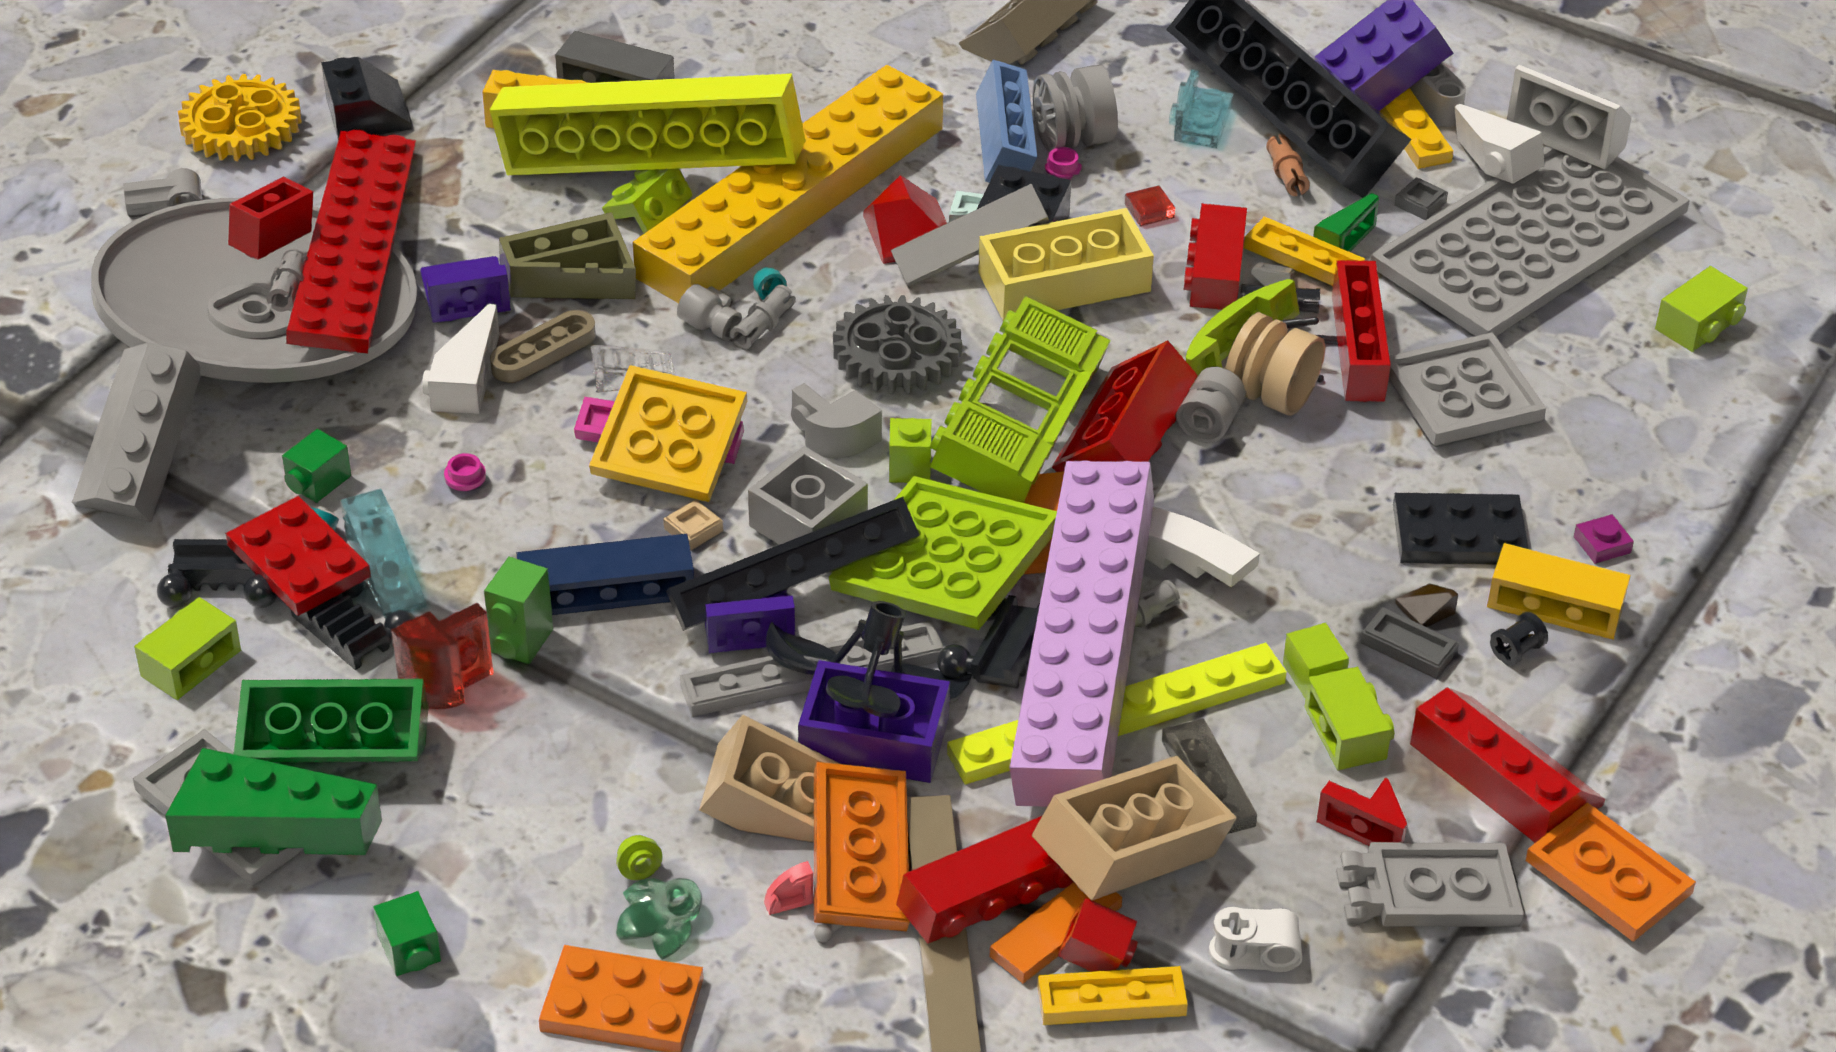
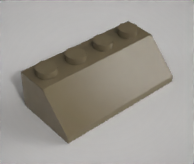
M1010 0L962 39L959 45L962 49L991 62L996 60L1011 64L1018 61L1022 65L1038 54L1035 47L1038 45L1044 47L1058 37L1056 32L1058 28L1064 30L1079 19L1076 15L1078 11L1080 14L1086 12L1096 5L1098 0Z

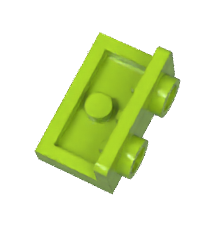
M680 169L636 170L634 172L635 178L612 192L613 198L602 207L604 214L612 212L615 220L635 217L642 232L645 234L675 213L692 197V191Z

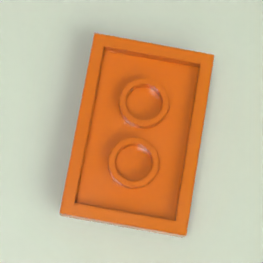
M1588 802L1529 847L1525 860L1633 942L1691 896L1696 881Z
M564 945L539 1017V1029L541 1032L661 1052H682L704 980L703 967Z

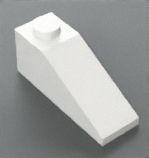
M1462 104L1455 106L1457 139L1485 174L1513 184L1545 166L1542 132Z
M488 304L434 355L431 370L424 371L423 394L429 395L431 411L466 414L480 413L491 370L490 355L496 349L499 338L496 304Z

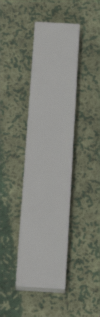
M932 620L903 626L901 631L905 634L902 640V664L923 666L937 663L938 655L944 647ZM862 638L857 641L840 664L868 668L872 653L864 649ZM848 639L821 645L830 648L837 654ZM890 649L887 655H880L876 670L891 672L894 665L893 649ZM771 656L680 675V686L690 714L694 717L809 691L814 675L790 670L778 664Z

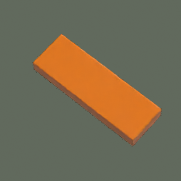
M1073 882L990 946L989 957L1024 984L1058 957L1057 955L1072 916L1083 900L1090 898ZM1117 892L1092 900L1114 911H1118L1122 907V896Z

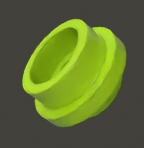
M643 835L630 836L620 844L617 850V868L625 878L630 880L648 878L660 867L663 858L662 850L657 842Z

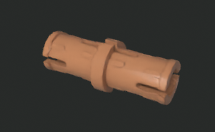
M1278 134L1281 144H1278L1276 137L1272 136L1268 140L1266 148L1273 159V169L1276 176L1283 180L1288 194L1298 196L1294 187L1297 186L1301 195L1308 191L1310 182L1304 174L1303 161L1300 155L1293 151L1287 136Z

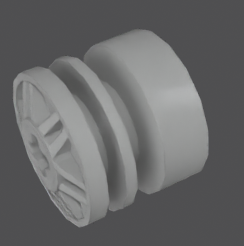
M1092 65L1076 68L1071 73L1070 78L1062 71L1055 72L1053 76L1049 74L1037 75L1033 84V109L1038 133L1047 151L1050 152L1060 147L1075 149L1080 139L1085 145L1091 146L1112 142L1116 138L1118 129L1116 97L1112 82L1103 66Z

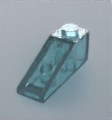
M382 489L340 500L346 538L349 545L370 566L371 577L367 579V583L384 618L386 619L390 613L396 610L412 612L425 608L426 601L395 515Z

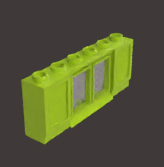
M1025 296L1016 312L1008 311L999 330L1003 335L996 332L986 351V354L990 357L981 356L972 375L976 380L968 378L958 399L962 403L954 402L944 422L947 428L939 426L930 445V448L936 451L930 467L985 494L1024 503L1032 484H1035L1045 460L1049 459L1058 437H1061L1071 413L1075 412L1084 390H1087L1094 373L1098 371L1111 340L1097 334L1098 330Z

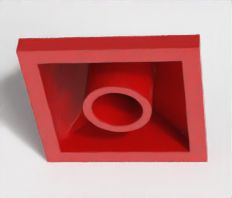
M901 175L863 211L864 220L883 264L896 262L891 252L892 249L947 224L937 199Z

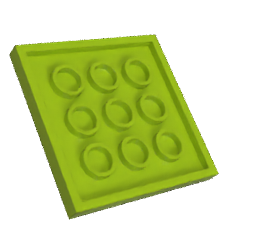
M913 476L895 499L904 497L920 536L912 541L833 571L828 578L832 591L873 602H889L906 611L980 630L1051 540L1057 511Z

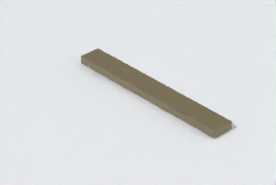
M951 796L907 797V827L911 871L957 852ZM966 928L954 937L948 938L945 936L929 944L918 932L930 1051L981 1052Z

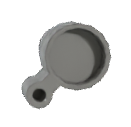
M699 284L692 285L683 294L677 307V316L699 330L711 328L712 333L724 341L731 339V329L742 321V314L729 307L731 297L712 286L706 289Z

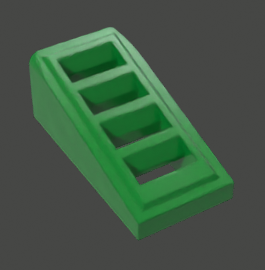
M1371 193L1325 218L1314 227L1313 237L1351 252L1376 226L1379 196Z

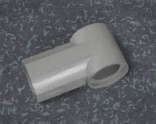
M188 168L176 169L169 173L165 179L123 183L125 205L129 217L147 215L163 208L202 200L201 179L195 171Z

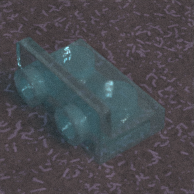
M1191 70L1187 82L1181 81L1177 103H1173L1171 107L1169 125L1175 126L1174 141L1217 149L1232 108L1233 93L1222 92L1217 89L1199 88V71Z

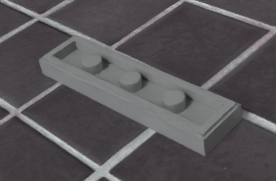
M1029 184L896 247L891 252L909 288L978 255L979 236L1041 225L1048 222L1049 219L1032 184Z

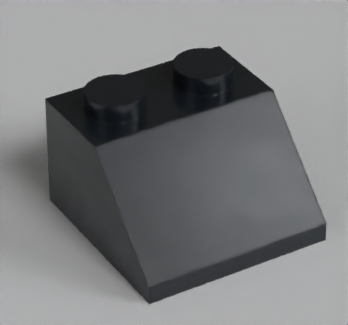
M358 56L351 58L341 57L332 61L321 62L326 100L338 140L341 131L361 130L371 135H380L412 129L397 79Z

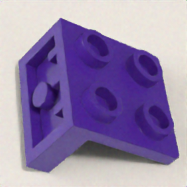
M496 256L426 266L420 269L432 323L474 317L488 304H496L497 313L511 311L507 270L505 264L499 265Z
M787 590L768 598L705 604L706 622L704 625L709 653L765 648L766 635L771 622L783 631L795 635V605L793 595L788 596Z

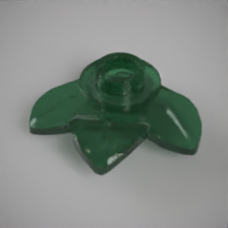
M649 878L632 884L623 892L630 906L619 917L616 935L620 940L651 936L658 957L663 960L671 956L691 936V921L699 914L702 905V893L695 882L686 878L673 879L667 883L655 878ZM684 895L680 901L672 902L677 897Z

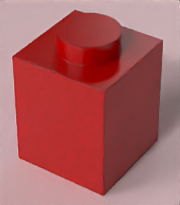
M1085 898L1071 918L1057 956L1091 972L1117 970L1120 965L1127 967L1138 945V941L1132 939L1137 921Z

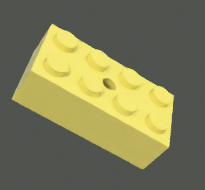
M1127 208L979 236L978 273L1003 321L1009 310L1017 311L1025 296L1058 311L1151 292L1154 255Z

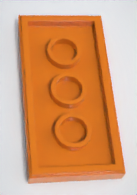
M816 762L814 768V923L907 932L910 921L896 905L903 875L909 872L906 771Z

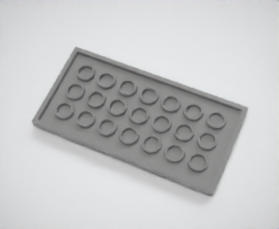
M1545 146L1543 148L1545 166L1513 184L1495 177L1372 253L1370 261H1376L1379 273L1473 335L1478 336L1493 332L1495 336H1498L1688 211L1690 200L1618 156L1604 170L1559 150Z

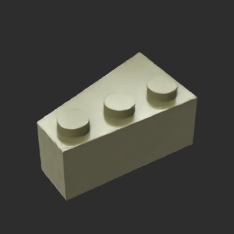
M612 212L499 238L500 265L505 264L511 297L636 299V268Z

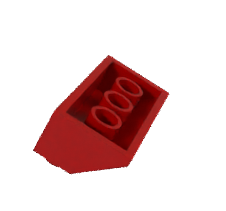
M1168 340L1111 367L1053 463L1052 468L1056 472H1064L1066 461L1148 462L1151 456L1161 448V439L1166 430L1176 422L1175 414L1198 375Z
M1446 687L1416 708L1410 745L1534 843L1587 802L1597 810L1604 805V797L1472 696Z

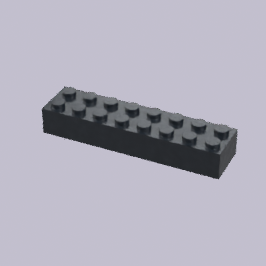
M1189 0L1166 29L1339 183L1362 198L1367 196L1412 140L1248 0Z

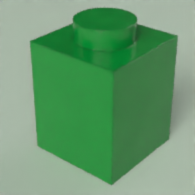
M319 429L314 430L282 455L286 485L294 493L302 494L315 503H318L352 476L347 445Z
M419 891L373 906L377 936L396 977L412 971H420L429 965L441 962L438 933Z

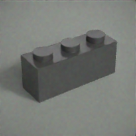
M574 31L555 54L556 73L559 79L582 80L588 83L675 79L674 56L579 31Z

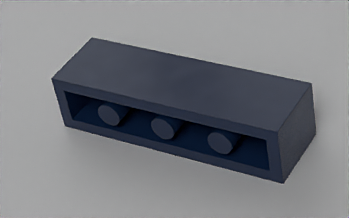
M687 533L516 552L517 559L548 568L552 616L669 603L670 600L666 592L668 588L694 578V568Z

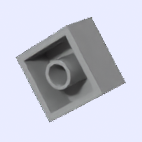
M803 446L748 489L749 526L779 545L867 511L868 483Z

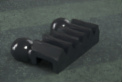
M174 539L173 563L168 565V575L164 576L157 585L158 599L162 604L170 608H178L185 605L191 598L192 587L195 591H200L202 583H207L213 591H217L220 583H224L230 591L235 590L237 583H242L246 601L256 608H266L272 605L278 597L271 590L265 578L260 574H255L227 545L226 539Z
M365 581L300 616H297L291 610L293 618L354 670L362 667L361 657L376 647L384 653L390 649L391 643H408L416 637L419 629L416 617L409 611L396 610L390 613L383 625L381 622L376 624L371 613L365 615L360 604L354 606L352 598L362 593Z
M1008 595L988 618L987 621L994 620L975 656L971 655L962 645H947L940 651L937 658L940 672L951 679L960 678L967 673H972L973 679H976L979 683L1018 689L1019 676H1025L1026 664L1029 665L1040 602L1037 608L1018 606L1017 597Z

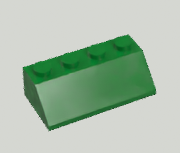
M423 679L242 680L233 754L269 762L418 761L426 746L429 711Z

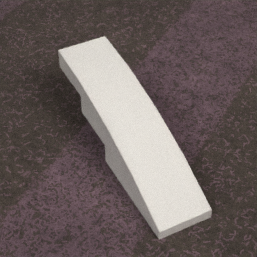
M1153 507L1145 559L1159 568L1164 569L1173 563L1195 578H1198L1206 571L1232 587L1259 565L1260 553L1225 533L1191 518Z

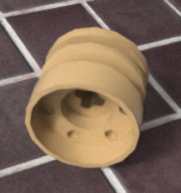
M1257 312L1247 320L1238 333L1228 355L1225 369L1240 378L1246 391V398L1255 400L1261 396L1263 405L1292 416L1306 403L1315 387L1324 362L1326 346L1323 338L1298 328L1288 332L1286 323L1277 319L1273 321L1272 317Z

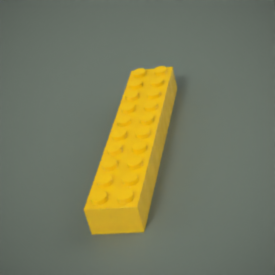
M885 65L802 123L806 141L796 164L740 166L633 241L636 279L679 303L686 290L694 284H699L706 289L712 286L719 291L940 132L943 129V93L889 65Z

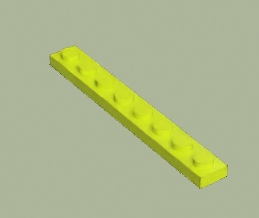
M1265 642L1125 686L1118 736L1285 684L1287 671ZM1018 720L947 742V755L965 785L1010 771Z

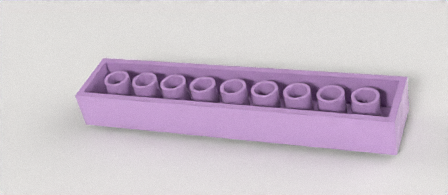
M1066 461L1010 763L1016 806L1048 807L1054 795L1112 777L1154 505L1150 462Z

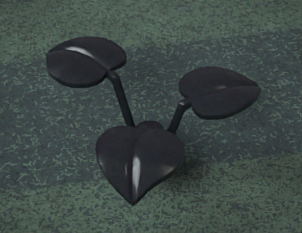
M873 602L866 621L859 620L856 631L837 654L824 645L789 634L773 622L770 623L766 635L767 650L778 664L790 670L814 675L819 660L841 663L857 641L862 638L864 649L872 653L864 682L848 676H834L828 680L826 691L837 702L855 709L863 708L866 712L878 717L888 718L895 716L901 704L900 698L893 690L872 685L880 655H887L890 649L894 650V665L891 672L950 681L949 703H953L961 697L972 678L971 673L960 678L951 679L944 676L940 670L902 664V640L905 633L901 631L906 613L899 606L889 602Z

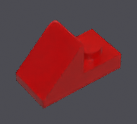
M1384 778L1370 799L1330 780L1320 792L1317 823L1367 846H1370V842L1404 843L1407 821L1388 778Z

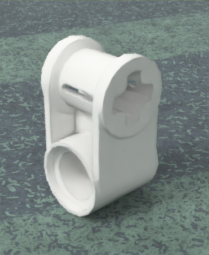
M1227 907L1220 910L1215 916L1213 928L1216 936L1210 941L1208 950L1210 959L1215 965L1228 970L1254 969L1287 972L1301 964L1302 949L1299 918L1294 912L1282 908L1264 910ZM1231 920H1235L1233 932L1229 928ZM1232 945L1236 949L1233 957L1230 956Z

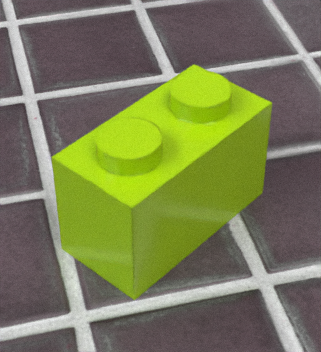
M1710 265L1661 299L1655 330L1689 351L1694 352L1706 342L1711 343L1714 341L1719 333L1730 325L1734 326L1741 321L1746 312V305L1744 303L1748 288Z
M198 597L185 608L176 612L172 618L152 633L146 635L134 646L140 676L176 700H179L242 651L236 620L201 597Z
M1359 667L1308 677L1304 708L1337 771L1387 760L1390 740H1393L1395 735L1394 725L1391 717L1388 714H1383L1377 702V694L1373 684L1366 682Z

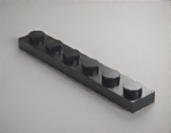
M902 496L670 587L666 592L680 626L684 631L706 622L705 604L768 598L912 541L920 535Z

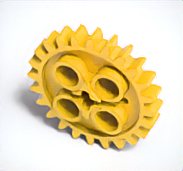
M242 74L239 80H234L230 75H227L226 82L223 83L212 79V87L199 85L200 94L188 93L189 101H182V110L178 111L181 136H184L186 145L192 144L193 151L195 152L204 149L205 157L207 158L218 153L219 160L221 161L228 155H233L234 161H238L241 155L245 154L249 159L253 160L256 152H261L267 156L269 155L268 148L270 147L280 150L282 149L281 141L291 142V133H298V124L302 123L299 98H295L294 90H287L286 83L275 85V78L273 77L263 82L260 74H257L252 80H247L246 74Z

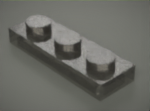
M1205 719L1162 729L1161 741L1169 756H1178L1237 817L1228 834L1256 827L1257 813Z

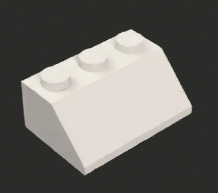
M1518 65L1515 68L1507 120L1542 132L1544 145L1604 170L1626 148L1632 117L1620 105L1524 66Z

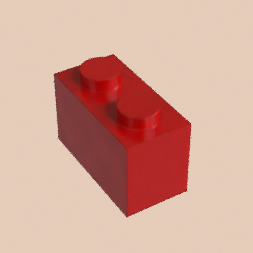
M283 176L230 203L228 245L245 253L248 257L259 260L312 232L314 191Z

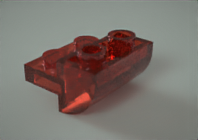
M478 602L440 621L431 611H428L391 630L398 679H423L429 709H449L465 704L463 689L494 674L487 612Z

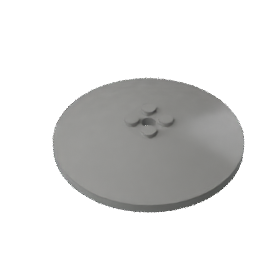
M240 198L200 200L163 208L130 222L113 234L100 248L91 270V296L94 308L104 325L119 340L129 347L149 342L187 350L199 363L201 376L231 381L292 382L320 378L353 369L377 358L393 347L411 326L416 309V278L406 258L393 246L368 354L286 344V330L293 304L287 311H276L271 308L273 302L267 303V295L272 288L271 276L274 269L280 267L286 250L298 248L304 252L302 258L307 256L320 209L314 206L312 232L259 260L248 257L245 253L228 245L229 205Z

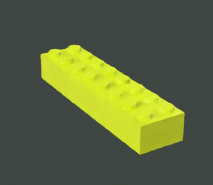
M792 73L502 87L489 110L507 175L796 164L806 141Z

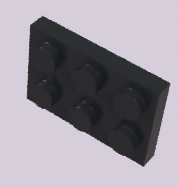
M1394 493L1393 511L1400 563L1497 565L1504 543L1529 549L1519 494Z

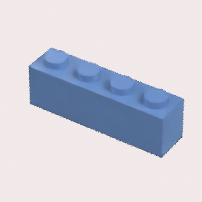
M992 60L976 92L985 182L988 183L998 165L1031 171L1037 159L1027 70Z

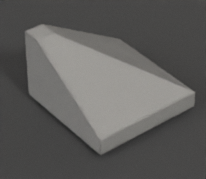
M1262 262L1257 263L1251 271V275L1264 286L1286 279L1293 280L1295 274L1293 268Z

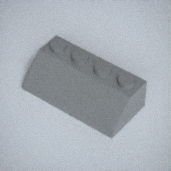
M149 342L124 349L72 500L75 506L148 522L152 521L201 376L199 363L187 350Z

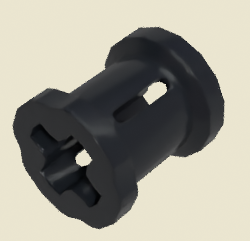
M1532 612L1522 613L1516 618L1515 624L1507 629H1498L1490 635V646L1493 653L1507 666L1517 664L1521 661L1522 654L1532 648L1539 649L1548 642L1546 626Z

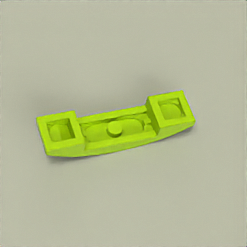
M1286 279L1262 287L1231 303L1211 318L1196 334L1185 357L1186 362L1199 376L1202 370L1209 367L1223 368L1222 360L1229 355L1241 328L1257 312L1272 317L1273 321L1276 319H1294L1298 316L1300 312L1295 281Z

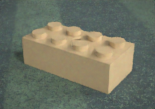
M1174 756L1054 795L1032 837L1068 874L1078 888L1091 900H1095L1214 857L1237 817L1178 756Z

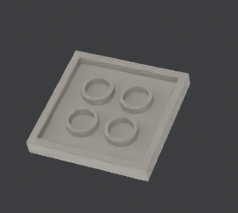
M1493 332L1389 356L1391 364L1389 380L1433 446L1544 421L1547 408Z

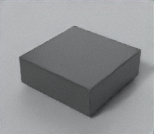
M1416 177L1396 194L1394 206L1423 220H1427L1447 203L1448 192Z

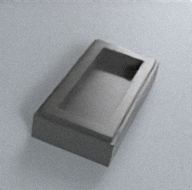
M1384 607L1381 608L1362 631L1360 643L1436 679L1456 656L1459 642Z

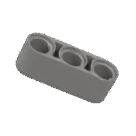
M1441 63L1413 84L1410 89L1436 125L1452 127L1456 126L1455 106L1458 104L1464 105L1466 86L1450 69Z

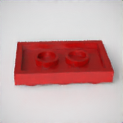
M299 496L225 533L227 545L255 574H260L265 578L271 590L297 616L371 577L369 564Z

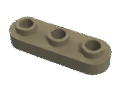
M581 310L567 311L497 347L490 355L492 375L500 381L515 383L589 345L596 337L593 316Z

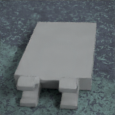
M1370 842L1368 853L1357 851L1341 852L1340 858L1343 868H1337L1336 875L1339 886L1349 888L1350 903L1344 904L1343 907L1346 922L1364 923L1375 916H1381L1383 926L1520 927L1524 912L1506 843ZM1365 881L1367 883V888L1358 886Z

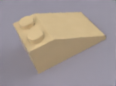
M742 715L718 743L699 811L740 831L814 843V768L816 762L840 763Z

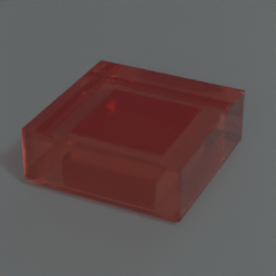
M1160 185L1125 194L1124 204L1139 226L1175 218V206Z

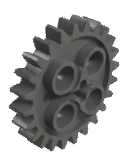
M885 295L884 303L880 304L870 298L869 307L866 308L856 304L855 313L845 311L844 321L836 322V331L833 332V358L838 360L839 370L846 369L847 379L858 377V386L860 387L871 382L873 383L874 392L880 390L882 386H888L890 394H894L897 387H902L906 394H910L911 386L914 385L925 391L927 381L939 385L941 375L950 377L952 367H958L959 357L962 356L961 329L956 328L955 318L947 319L948 311L946 309L935 312L934 302L924 307L921 306V298L919 297L912 303L906 302L905 295H901L898 302H892L891 298Z

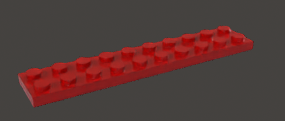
M361 130L340 132L307 253L308 260H306L302 271L304 279L299 282L287 326L286 344L369 353L415 156L416 140L406 139L400 135H371Z

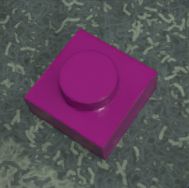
M1613 514L1576 524L1573 536L1594 564L1630 554L1634 544L1633 539Z

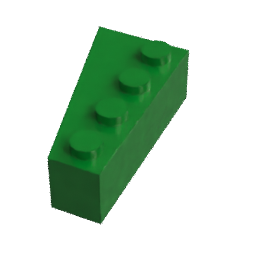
M207 748L201 749L165 815L173 852H190L191 846L212 847L213 853H232L233 847L260 848L261 854H279V850L286 848H303L304 854L366 855L382 823L377 784Z

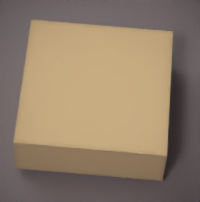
M696 499L663 518L664 529L671 535L688 534L690 550L695 549L723 532V520Z

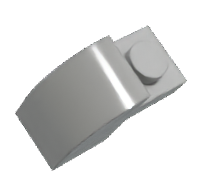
M805 383L792 389V420L799 429L805 430V446L817 454L828 458L851 457L882 441V410L857 390L830 404Z

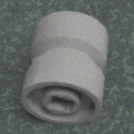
M1209 367L1202 370L1177 410L1176 419L1179 427L1186 435L1199 442L1214 443L1221 440L1232 423L1234 416L1245 401L1246 391L1242 381L1236 374L1221 367Z

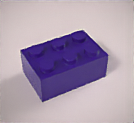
M1386 0L1314 57L1375 109L1380 111L1454 53L1436 26L1413 0Z
M819 660L798 723V743L843 765L906 771V779L931 783L949 720L950 681L876 670L872 685L893 690L901 701L899 711L895 716L883 718L872 715L863 708L855 709L845 706L830 697L826 691L828 680L834 676H848L864 682L867 668Z

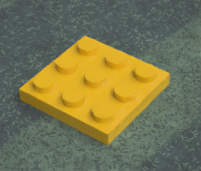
M629 365L590 461V473L709 502L747 405V392Z

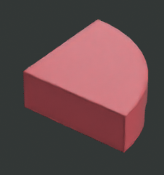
M806 861L791 867L773 881L764 898V904L769 915L814 903L813 871L809 862Z

